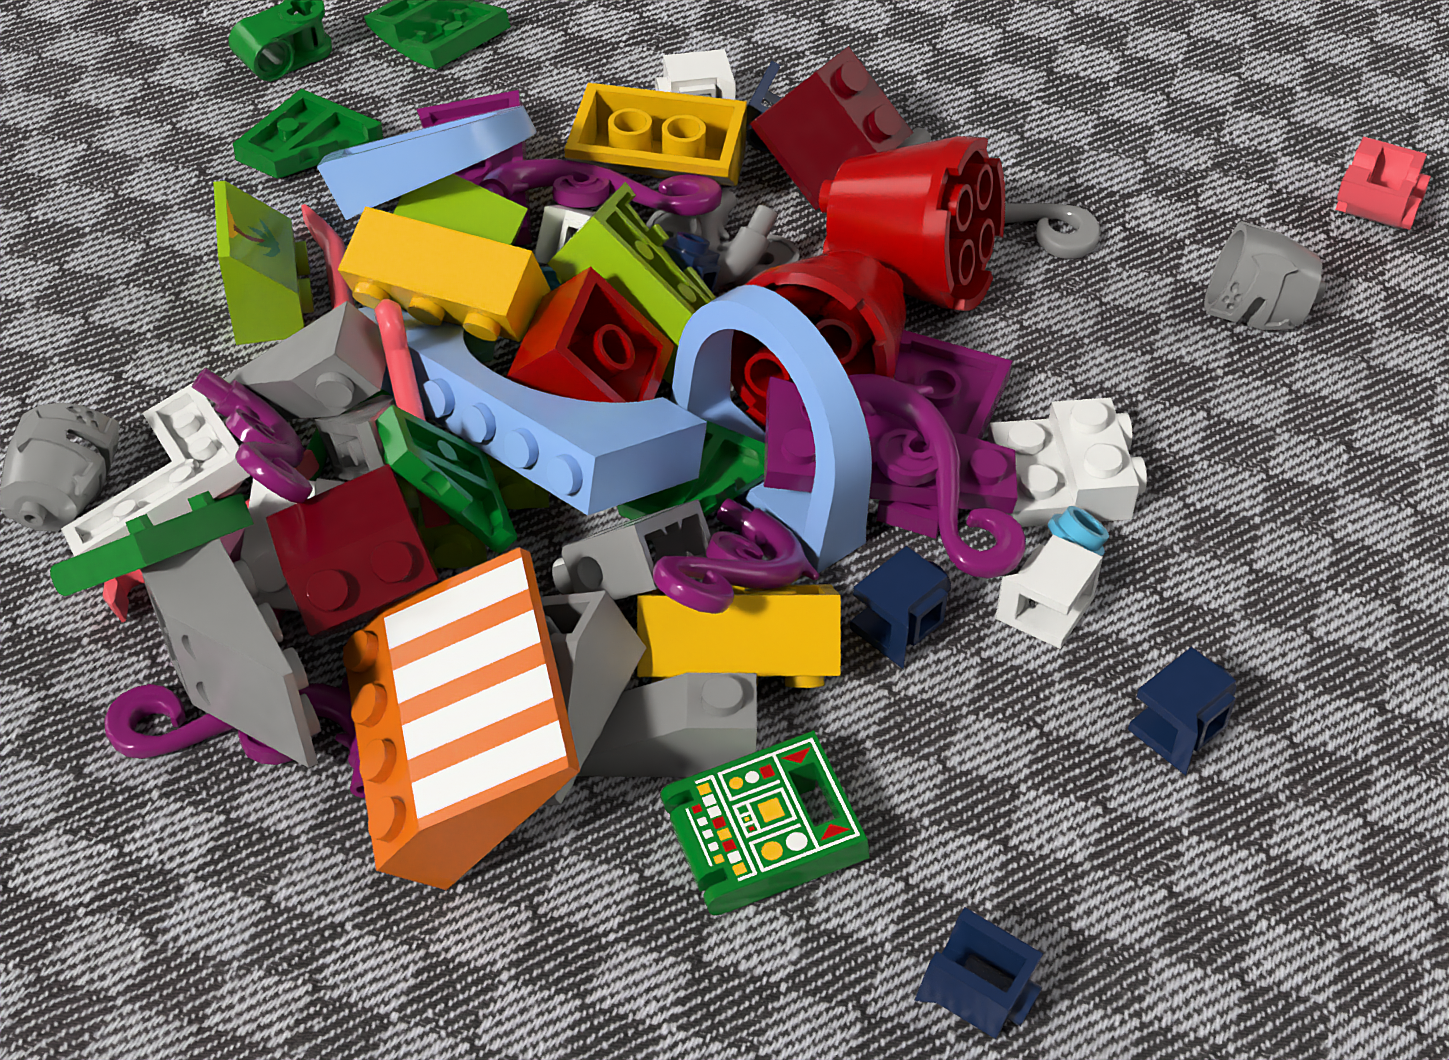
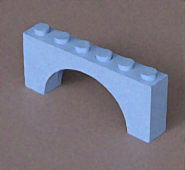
M369 307L358 308V310L378 325V322L375 320L374 309ZM401 309L424 415L587 516L699 477L707 421L664 397L639 402L609 403L577 400L531 389L502 377L482 364L493 360L495 341H487L468 333L463 326L442 321V324L439 326L423 323L412 317L406 310ZM386 363L381 389L394 395Z

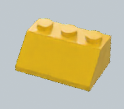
M588 83L564 148L565 158L572 161L594 164L615 172L648 175L661 179L683 174H695L709 177L717 181L719 185L737 186L746 153L747 101Z
M366 206L338 268L339 273L353 292V298L369 308L375 309L383 299H389L400 304L401 309L406 310L412 317L423 323L439 326L442 324V321L461 325L468 333L487 341H496L498 336L520 342L525 337L543 296L551 292L531 250Z
M791 584L776 589H748L731 585L734 591L733 602L725 612L719 614L700 612L686 607L668 597L659 588L637 594V635L646 646V650L637 664V676L651 677V683L687 672L756 673V686H758V676H785V686L815 688L825 686V676H841V595L831 584Z

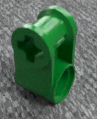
M284 0L282 3L256 15L245 17L232 28L229 35V47L257 77L263 81L270 82L278 80L309 63L323 60L329 56L333 46L330 36L324 31L322 18L325 16L324 3L322 0Z

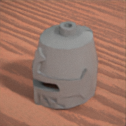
M1241 221L1229 236L1211 275L1204 301L1206 314L1236 323L1244 316L1247 325L1261 330L1294 329V325H1300L1305 320L1313 303H1320L1324 297L1326 282L1321 280V259L1317 253L1280 232Z
M64 402L38 405L24 413L10 441L3 462L0 485V510L9 520L13 519L17 523L36 531L57 532L76 520L91 502L95 501L101 493L118 448L119 422L86 406ZM67 433L74 434L91 442L98 449L100 455L83 445L70 441L67 438Z

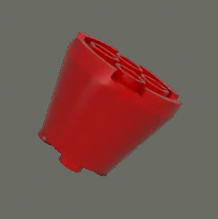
M956 136L847 159L840 166L834 180H824L820 188L819 207L822 213L827 214V236L823 245V253L834 250L855 251L877 260L884 267L897 272L903 281V293L944 309L970 311L976 308L984 299L992 283V272L985 269L993 252L995 237L1003 238L1005 223L1003 168L1000 158H989L987 152L988 138Z
M830 250L822 255L769 268L754 276L745 284L765 287L781 295L796 306L828 342L847 376L853 374H876L894 378L906 319V305L903 296L904 284L901 277L894 270L884 267L877 260L859 252ZM734 330L731 347L730 381L742 400L749 406L745 413L759 425L766 428V397L770 376L792 383L794 381L780 360L766 345L748 333Z

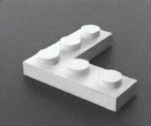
M192 384L143 412L144 417L172 462L61 528L74 557L130 535L125 523L126 521L147 514L153 526L191 512L192 509L188 498L206 491L210 492L213 499L223 498L236 491L243 480L250 477L235 459L239 445L206 397L193 389Z

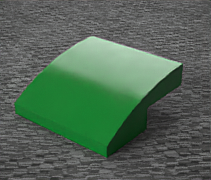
M393 0L364 16L366 25L385 43L412 61L435 70L511 28L505 8L476 2L475 0Z

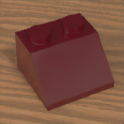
M849 46L750 123L815 210L820 208L819 193L822 183L826 179L834 180L840 166L847 159L895 149L914 133Z
M389 464L308 498L301 504L292 505L265 517L285 580L310 636L322 640L372 618L383 607L442 582Z

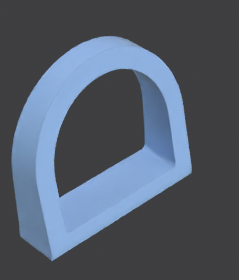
M516 106L331 152L324 156L317 168L345 220H348L362 213L365 206L375 207L465 169L530 138L537 131L525 107Z
M757 285L738 286L702 306L688 320L678 345L670 401L702 419L765 443V432L746 416L730 398L731 347L734 330H740L752 335L775 354L794 381L811 423L816 454L812 492L767 488L764 487V480H762L737 497L751 511L760 508L789 528L801 543L804 555L809 563L820 573L866 543L872 456L865 418L857 395L842 364L813 323L796 306L774 291Z

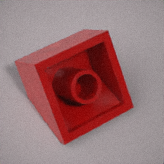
M590 266L543 296L506 378L534 390L577 400L609 403L652 400L655 398L675 345Z

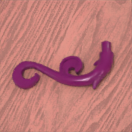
M530 159L507 163L489 172L478 185L508 200L512 196L527 190L553 186V199L559 205L572 208H586L604 203L609 198V194L613 195L626 181L636 194L632 201L680 216H696L712 212L720 206L722 199L721 186L717 181L706 176L695 174L673 176L663 180L659 185V192L611 169L562 159Z
M205 367L196 377L192 388L216 403L214 410L228 418L225 422L227 428L244 442L235 454L237 463L256 481L280 497L297 504L306 501L313 488L309 481L295 469L300 465L306 449L303 447L294 429L272 406L237 380L229 383Z
M876 374L849 375L848 378L854 388L863 413L873 416L876 414L875 410L889 412L907 421L923 437L927 450L919 453L913 452L911 449L916 446L918 437L916 431L906 428H895L883 434L876 449L877 465L887 478L899 485L917 486L936 478L938 526L942 543L953 564L960 571L974 577L986 579L1004 576L1016 569L1025 554L1026 537L1022 526L1011 515L990 508H978L970 511L966 521L969 528H982L990 532L995 538L996 545L988 550L979 551L973 549L959 536L960 457L955 437L946 419L934 404L925 398V396L933 393V388L926 385L904 383L894 378ZM800 400V412L805 421L810 423L804 402Z
M730 498L726 499L721 505L717 514V520L738 531L740 535L718 531L712 535L706 548V556L708 558L664 556L657 561L653 569L655 584L668 597L691 609L711 614L723 613L731 606L734 599V591L731 585L748 589H776L794 583L801 575L813 580H817L820 575L805 557L803 547L796 536L782 522L760 508L751 511ZM763 555H764L768 560H762ZM690 577L699 578L703 580L702 582H699Z
M343 677L341 688L326 684L309 683L308 687L298 690L299 695L304 693L307 695L316 716L331 720L346 732L337 733L335 739L350 750L348 762L353 768L350 784L351 793L357 797L365 798L363 779L359 770L360 759L355 726L351 716L352 706L348 679ZM154 684L137 686L120 694L110 705L104 719L106 737L114 749L126 757L138 759L178 751L235 728L209 713L182 726L186 720L182 701L168 688ZM152 714L166 715L171 719L173 727L178 728L161 736L144 735L135 732L137 723L144 717ZM238 731L239 742L248 758L261 764L278 765L293 760L244 732Z

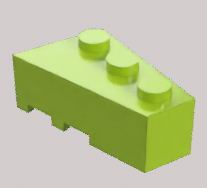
M625 181L547 264L556 272V277L561 285L591 266L667 337L675 347L662 379H665L672 386L676 355L682 332L691 316L702 306L715 300L716 297L692 267H687L682 272L662 246L669 239L668 235L659 224H654L650 229L645 225L629 204L636 197V194Z

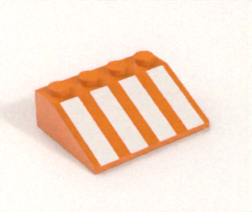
M518 547L383 607L361 630L353 633L347 644L343 647V663L347 672L352 706L351 716L356 732L360 759L359 770L363 779L369 819L368 831L372 839L376 871L447 890L580 772L530 551Z

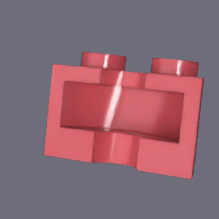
M1363 136L1352 165H1349L1342 179L1337 196L1338 204L1335 210L1398 229L1401 227L1411 230L1431 176L1421 173L1427 154Z

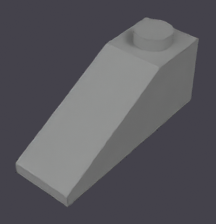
M346 301L223 379L229 383L237 380L272 406L285 420L338 416L381 390L386 368V358L380 329L371 319L350 302Z
M380 395L361 402L338 416L315 419L335 477L352 480L387 464L383 457L384 447L375 420L389 406H396L394 395Z
M687 672L622 692L603 727L601 735L595 741L577 776L690 777L756 752V673Z

